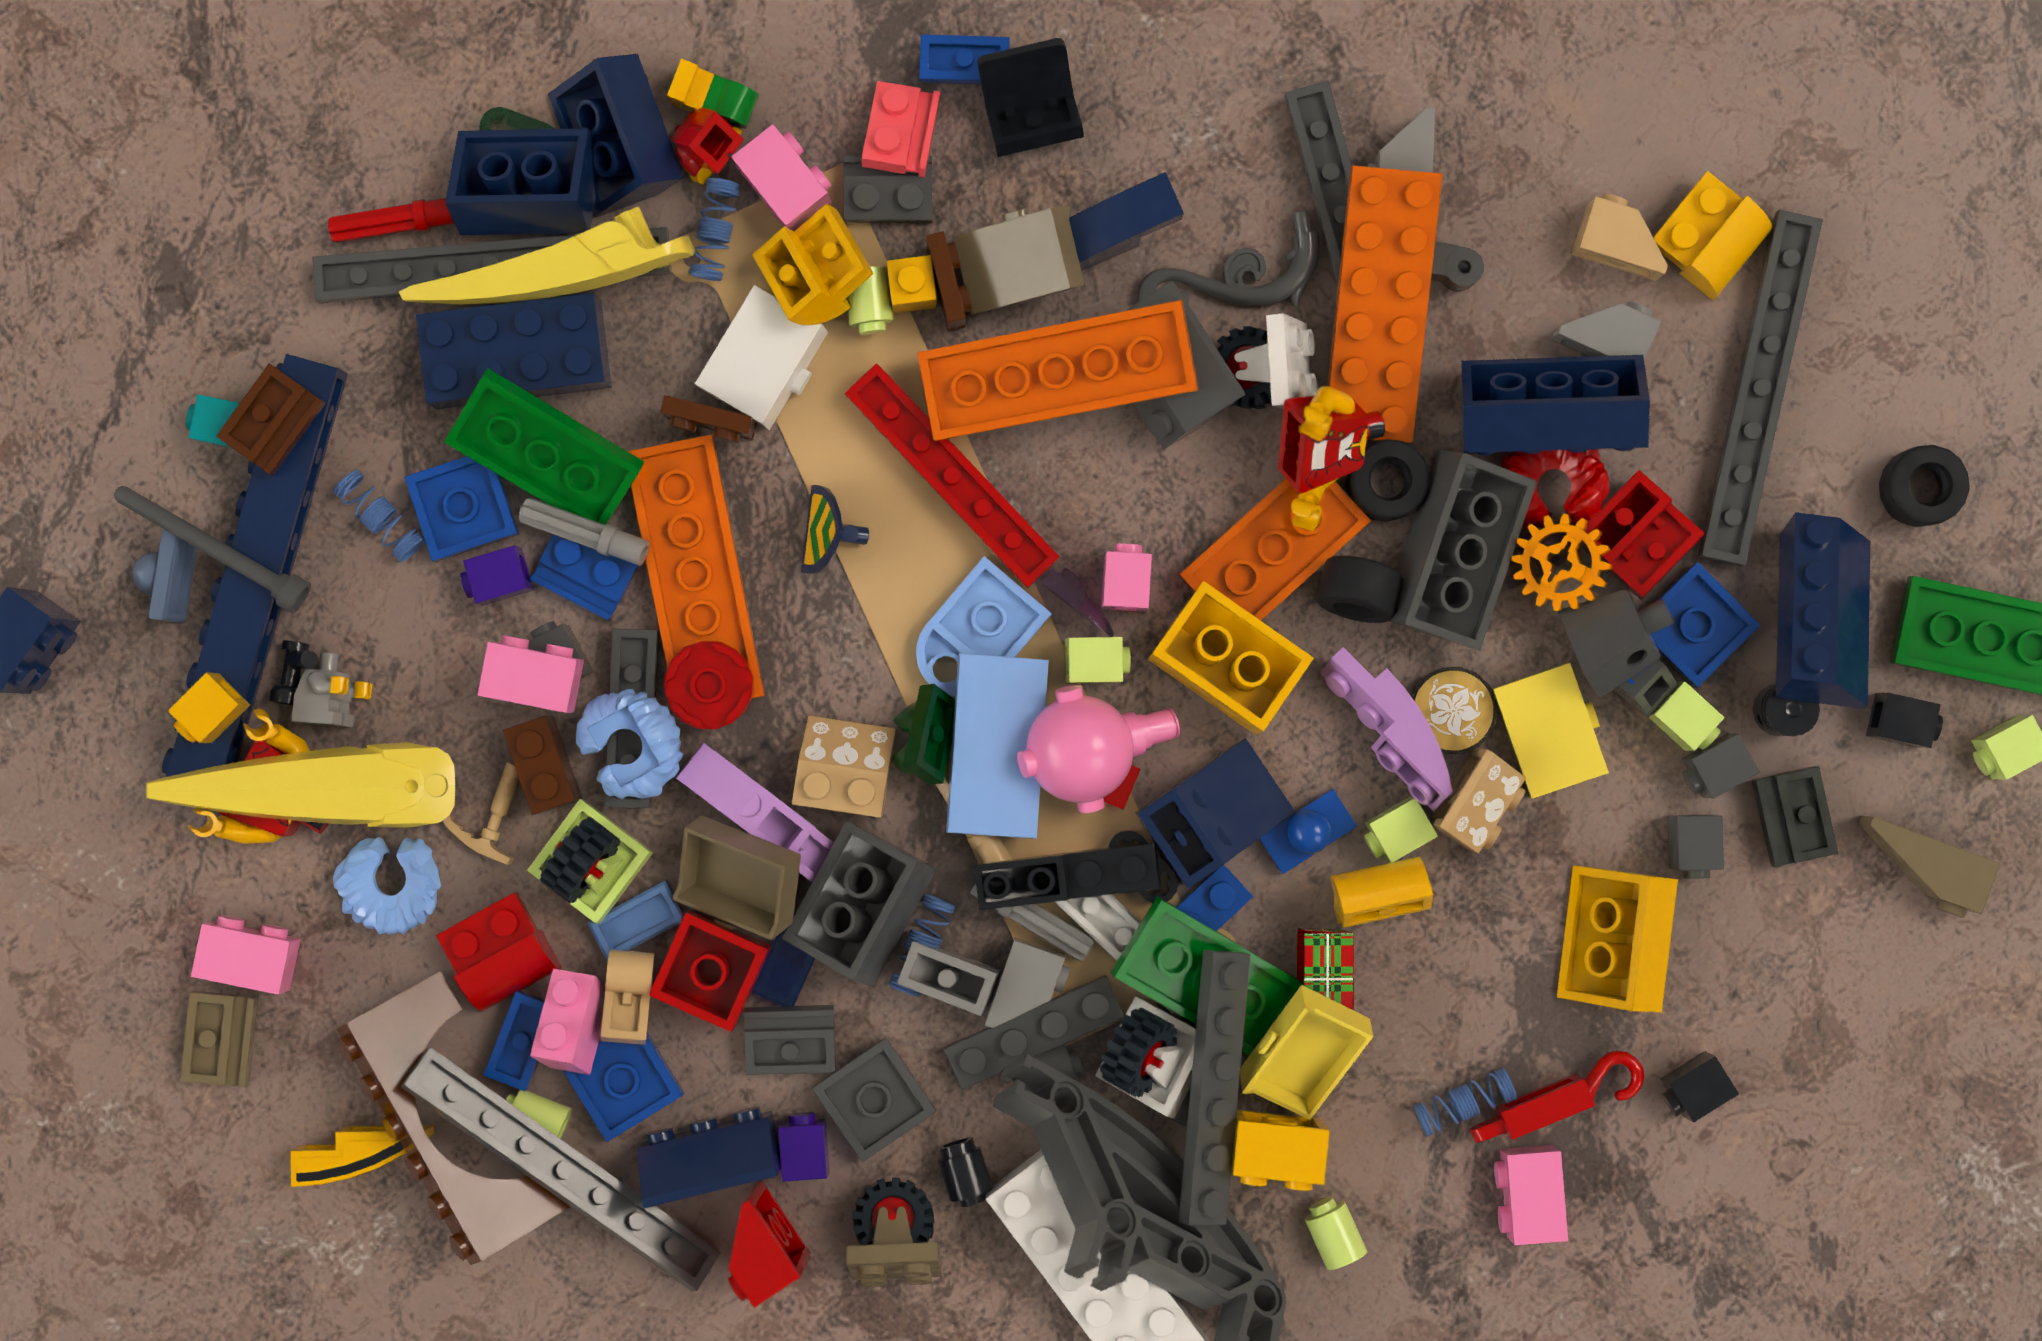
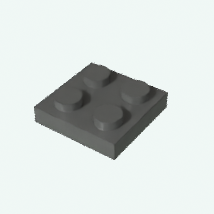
M887 1036L812 1088L862 1163L927 1119L937 1110Z

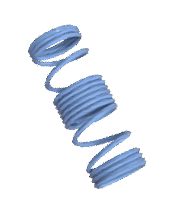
M710 177L707 179V186H705L707 190L704 192V195L708 200L722 207H708L700 211L704 218L699 219L696 238L713 245L695 247L694 254L711 264H691L690 271L688 272L690 275L698 278L721 281L723 280V273L708 268H725V266L701 256L696 250L705 248L729 249L728 246L721 243H730L733 224L728 221L709 218L703 212L708 210L736 211V208L714 200L707 193L713 192L722 196L737 198L739 197L741 186L730 180Z
M360 470L350 472L335 486L333 494L337 498H341L343 504H352L360 500L355 510V517L360 518V522L372 534L379 533L388 527L383 535L382 545L392 546L397 544L393 549L392 555L397 558L398 562L406 561L420 549L425 542V538L419 532L414 533L416 528H413L396 541L386 544V536L402 517V514L386 524L394 516L397 508H394L390 501L385 499V496H381L374 500L359 516L358 510L361 504L375 489V486H372L367 492L354 500L344 501L345 495L354 490L364 478V474Z
M924 894L923 901H921L922 905L942 917L947 923L919 918L914 919L916 924L937 938L915 929H910L904 947L910 950L912 942L916 941L940 948L941 942H943L941 936L922 923L939 926L949 925L950 921L937 910L952 914L956 906L935 896ZM900 955V956H899L900 959L905 962L907 956H906V955ZM892 974L893 976H891L888 983L891 987L915 997L922 995L920 992L897 984L900 974Z
M1501 1067L1497 1071L1495 1070L1494 1074L1488 1073L1487 1085L1490 1099L1482 1087L1474 1080L1470 1081L1469 1087L1463 1083L1460 1087L1457 1086V1088L1454 1087V1089L1448 1090L1447 1095L1455 1116L1442 1098L1435 1095L1433 1107L1437 1124L1422 1102L1414 1104V1111L1425 1135L1430 1137V1135L1434 1134L1428 1118L1437 1131L1441 1132L1442 1129L1436 1098L1458 1125L1459 1117L1461 1121L1465 1122V1120L1468 1121V1119L1474 1118V1116H1480V1110L1473 1095L1472 1083L1481 1091L1491 1108L1495 1109L1496 1105L1491 1089L1490 1076L1496 1080L1505 1103L1508 1104L1511 1101L1517 1100L1516 1091L1506 1070Z

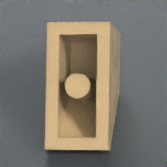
M1603 194L1601 198L1594 197L1586 206L1571 255L1654 281L1665 275L1668 265L1639 210L1627 206L1628 201L1616 195Z

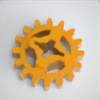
M1569 514L1562 515L1560 524H1555L1551 516H1544L1545 528L1540 530L1538 527L1530 524L1528 529L1532 535L1531 539L1528 541L1518 538L1516 541L1520 547L1524 548L1523 555L1512 556V561L1522 564L1523 570L1516 572L1513 577L1515 580H1526L1528 582L1522 590L1524 596L1531 595L1534 592L1538 593L1536 599L1537 606L1543 607L1551 599L1554 611L1561 612L1564 601H1568L1571 608L1577 610L1580 608L1579 598L1581 596L1592 602L1596 599L1591 590L1594 585L1606 587L1607 583L1599 575L1601 571L1612 570V565L1601 561V556L1611 550L1608 545L1597 546L1596 541L1602 535L1600 530L1596 529L1588 534L1585 532L1587 520L1581 518L1575 526H1572ZM1567 533L1560 543L1548 547L1541 543L1545 538L1553 534ZM1583 541L1591 553V569L1583 565L1580 556ZM1568 551L1567 560L1573 563L1572 568L1569 571L1561 570L1556 575L1554 573L1556 565L1551 562L1554 555L1563 556ZM1533 557L1540 561L1544 575L1540 580L1541 583L1537 581L1533 573ZM1576 579L1583 583L1573 591L1556 593L1564 582Z

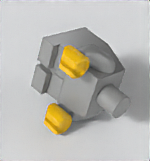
M320 653L319 670L305 669L294 694L292 722L316 726L353 728L354 715L349 714V703L351 699L369 700L372 694V683L356 681L353 686L350 683L349 674L337 671L338 654Z

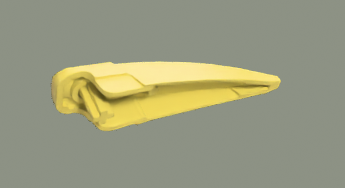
M638 206L615 216L616 221L605 222L555 245L483 268L411 285L399 291V294L405 302L460 305L511 303L579 293L646 274L655 268L666 267L679 259L691 257L694 255L695 249L689 235L676 238L664 244L657 243Z
M410 742L367 745V748L345 746L251 759L146 782V799L261 818L344 825L368 824V827L412 828L439 823L451 814L455 806L454 763L449 754L437 747L423 746Z

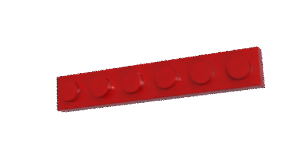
M877 363L844 393L1027 588L1060 558L949 439L933 440L930 419Z

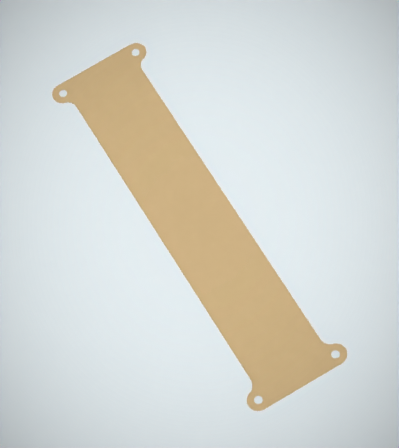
M842 163L822 173L831 184V187L826 190L832 202L830 205L837 209L844 221ZM762 200L720 219L733 224L730 243H721L728 246L729 249L705 248L696 250L701 256L725 266V268H708L722 272L723 280L712 281L690 275L688 272L690 267L684 263L683 258L671 263L672 273L680 280L685 282H703L713 287L718 293L731 323L754 285L775 297L752 254L783 226ZM845 223L869 266L886 267V257L871 224ZM697 230L684 235H689L694 248L703 245H713L698 240L696 238ZM701 259V261H700L699 264H711V263L706 262V261H704V260ZM847 310L838 317L821 323L828 331V334L806 369L812 372V376L800 395L792 392L778 415L776 422L809 494L811 493V485H821L829 488L836 498L842 524L868 527L869 539L866 545L839 542L836 553L908 707L917 701L919 687L929 684L922 676L916 659V646L922 629L984 556L1045 608L1046 606L1035 582L1027 588L844 394L877 363L929 418L917 352L928 349L911 312L893 314L894 321L885 324L886 331L883 333L860 335L859 328L850 327ZM968 436L949 438L986 478ZM1049 617L1016 656V658L1049 660L1046 707L1057 701L1055 690L1070 685H1081V683H1065V648L1051 617ZM951 657L938 659L933 667L936 679L943 683L955 680L957 678V661ZM1082 687L1083 695H1084V696H1087L1086 693H1085V691H1084V689H1083V687ZM951 745L950 754H949L950 759H951L952 745ZM1041 785L1037 839L999 836L1012 859L1107 848L1112 837L1125 830L1137 832L1148 843H1154L1151 835L1135 813L1139 809L1132 794H1130L1124 810L1104 802L1105 807L1099 811L1080 813L1077 803L1061 800L1051 795ZM1122 839L1117 845L1118 847L1139 845V843L1135 839L1130 843ZM972 849L978 863L984 864L977 851ZM1164 872L1160 875L1161 888L1147 890V892L1152 894L1158 891L1162 895L1169 890L1165 884L1169 876ZM1138 891L1112 894L1140 922H1142L1153 904L1143 898ZM1176 892L1173 898L1167 902L1176 907L1181 900ZM1056 902L1038 904L1090 936ZM1009 917L1004 918L1013 940L1016 937L1065 954L1063 965L1071 969L1063 992L1054 991L1051 999L1106 975L1124 1016L1135 996L1153 1005L1159 1004L1116 979L1110 972L1117 961L1095 940L1086 958L1078 961ZM1222 928L1217 930L1219 933L1235 941L1228 931ZM1119 1019V1020H1117V1021H1115V1022H1113V1023H1110V1024H1108V1025H1106V1026H1104V1027H1101V1028H1099V1029H1097V1030H1095V1031H1093V1032H1090V1033H1088V1034H1086V1035H1084V1036H1081V1037H1079V1038H1077V1039H1075V1040H1072V1041H1070V1042H1068V1043H1066V1044H1064V1045L1067 1046V1045H1069V1044H1072V1043H1074V1042H1076V1041H1078V1040H1080V1039H1083V1038H1085V1037H1087V1036H1089V1035H1091V1034H1093V1033H1096V1032H1098V1031H1100V1030H1102V1029H1104V1028H1106V1027H1109V1026H1111V1025H1113V1024H1115V1023H1117V1022H1120V1021H1122V1019Z

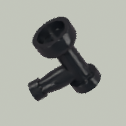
M283 640L282 650H286L281 684L272 687L269 702L293 705L294 694L300 681L301 669H312L318 663L316 653L309 651L310 644Z

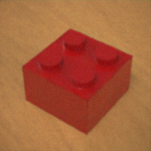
M691 909L685 913L649 996L732 1032L741 1018L773 945L737 929L730 930L713 922L712 918Z

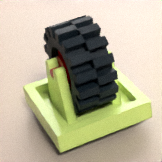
M579 799L527 871L594 923L601 924L653 852L586 800Z

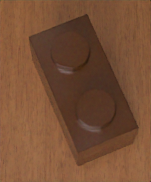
M544 715L503 730L532 815L541 814L582 799L554 716Z

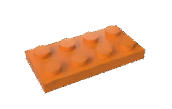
M1285 478L1181 572L1179 576L1193 592L1205 581L1261 621L1317 571L1328 558H1331L1370 523L1371 520L1335 481L1325 489L1319 506H1321L1322 515L1318 526L1313 531L1294 526L1293 518L1296 514L1292 512L1291 503L1295 498H1298L1299 493Z

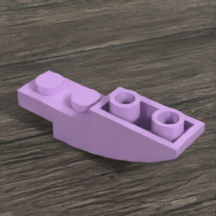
M1343 647L1329 660L1320 674L1325 678L1328 688L1336 696L1344 697L1357 711L1361 722L1368 728L1375 729L1381 735L1371 747L1376 753L1379 763L1389 772L1396 773L1408 785V790L1412 797L1419 803L1427 805L1434 812L1453 791L1441 748L1429 723L1404 686L1387 668L1374 678Z
M702 743L676 776V779L745 832L801 854L799 873L810 882H813L834 842L705 743Z

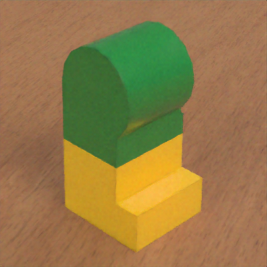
M682 58L667 94L671 104L675 107L689 112L701 107L714 110L721 117L727 119L732 126L742 129L747 128L759 96L757 92L743 84L699 68L697 64Z

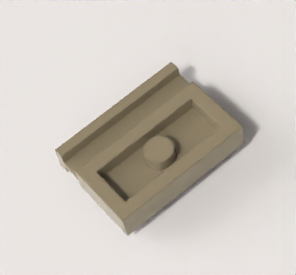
M203 991L189 992L180 1076L181 1082L222 1086L232 1085L243 1088L249 1086L258 997Z

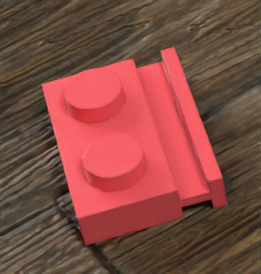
M877 81L861 158L862 167L905 174L906 171L919 173L918 177L925 178L940 103V91L934 90L933 93L921 92V88Z

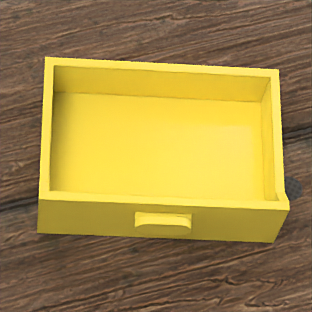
M1567 662L1492 688L1521 774L1526 777L1524 782L1531 799L1609 773L1594 732L1595 728L1600 727L1592 702L1584 703L1571 663Z
M1301 985L1241 1066L1242 1093H1254L1311 1120L1373 1038L1370 1018Z

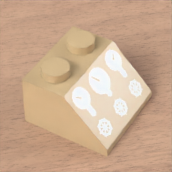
M808 716L798 759L792 804L879 818L883 817L896 729Z
M1473 749L1451 784L1452 794L1434 811L1429 821L1434 829L1473 853L1479 854L1482 847L1489 850L1502 830L1497 824L1506 810L1513 812L1523 798L1525 789L1521 785L1526 777L1488 749Z

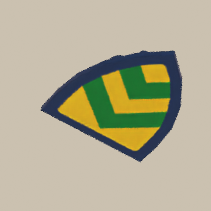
M811 485L801 573L807 574L820 572L829 563L839 542L866 545L869 539L868 527L842 524L841 513L835 496L829 488L821 485Z

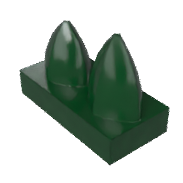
M934 683L921 685L917 701L906 707L893 719L900 729L909 732L908 742L891 758L892 762L900 771L914 774L928 785L944 782L952 745L955 699Z

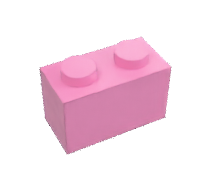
M772 124L732 155L731 158L738 171L780 224L792 231H796L826 203L832 204L826 191L831 187V184L816 165L810 169L799 157L804 153V150L789 131L782 135Z
M1115 544L1114 551H1106L1103 566L1101 609L1145 612L1149 608L1152 554L1142 553V545Z
M502 635L501 643H487L478 696L564 713L574 712L584 659L572 657L573 648L547 644L546 650L543 652L528 649L529 640L506 635Z
M218 915L217 921L201 925L191 977L278 995L290 991L301 939L287 936L288 928L262 924L261 930L244 927V919L225 915Z
M553 969L530 1056L548 1068L590 1075L601 1035L606 984L594 975Z
M1554 1145L1500 1149L1501 1161L1494 1162L1495 1183L1497 1189L1503 1188L1504 1206H1498L1500 1232L1507 1233V1238L1514 1245L1568 1241L1561 1151Z

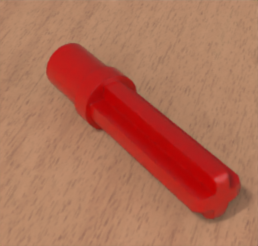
M446 198L429 201L422 199L412 201V204L330 217L328 219V231L331 240L339 243L418 230V232L427 231L431 227L455 223L445 204Z

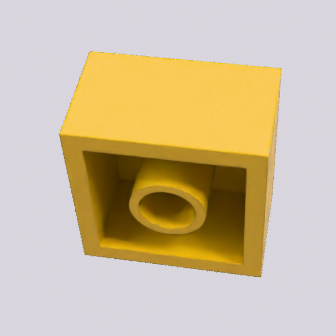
M1236 1110L1231 1172L1233 1176L1240 1177V1183L1246 1185L1266 1186L1267 1179L1285 1181V1187L1289 1189L1311 1191L1313 1184L1324 1185L1330 1130L1321 1118L1312 1117L1309 1120L1295 1115Z

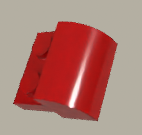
M1638 470L1600 511L1588 521L1585 532L1588 534L1593 530H1600L1602 535L1596 541L1597 546L1608 545L1611 550L1601 556V561L1612 565V570L1605 572L1613 574L1633 594L1642 600L1703 538L1705 533L1672 504L1673 499L1643 472ZM1583 541L1582 548L1591 557L1589 548Z
M518 892L510 894L436 935L456 972V975L453 976L470 1003L481 1012L513 996L516 991H522L552 974L553 969H562L542 929H537Z

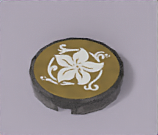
M1441 667L1424 675L1413 687L1410 695L1429 723L1443 754H1464L1480 747L1491 735L1497 720V700L1490 685L1479 674L1463 667Z

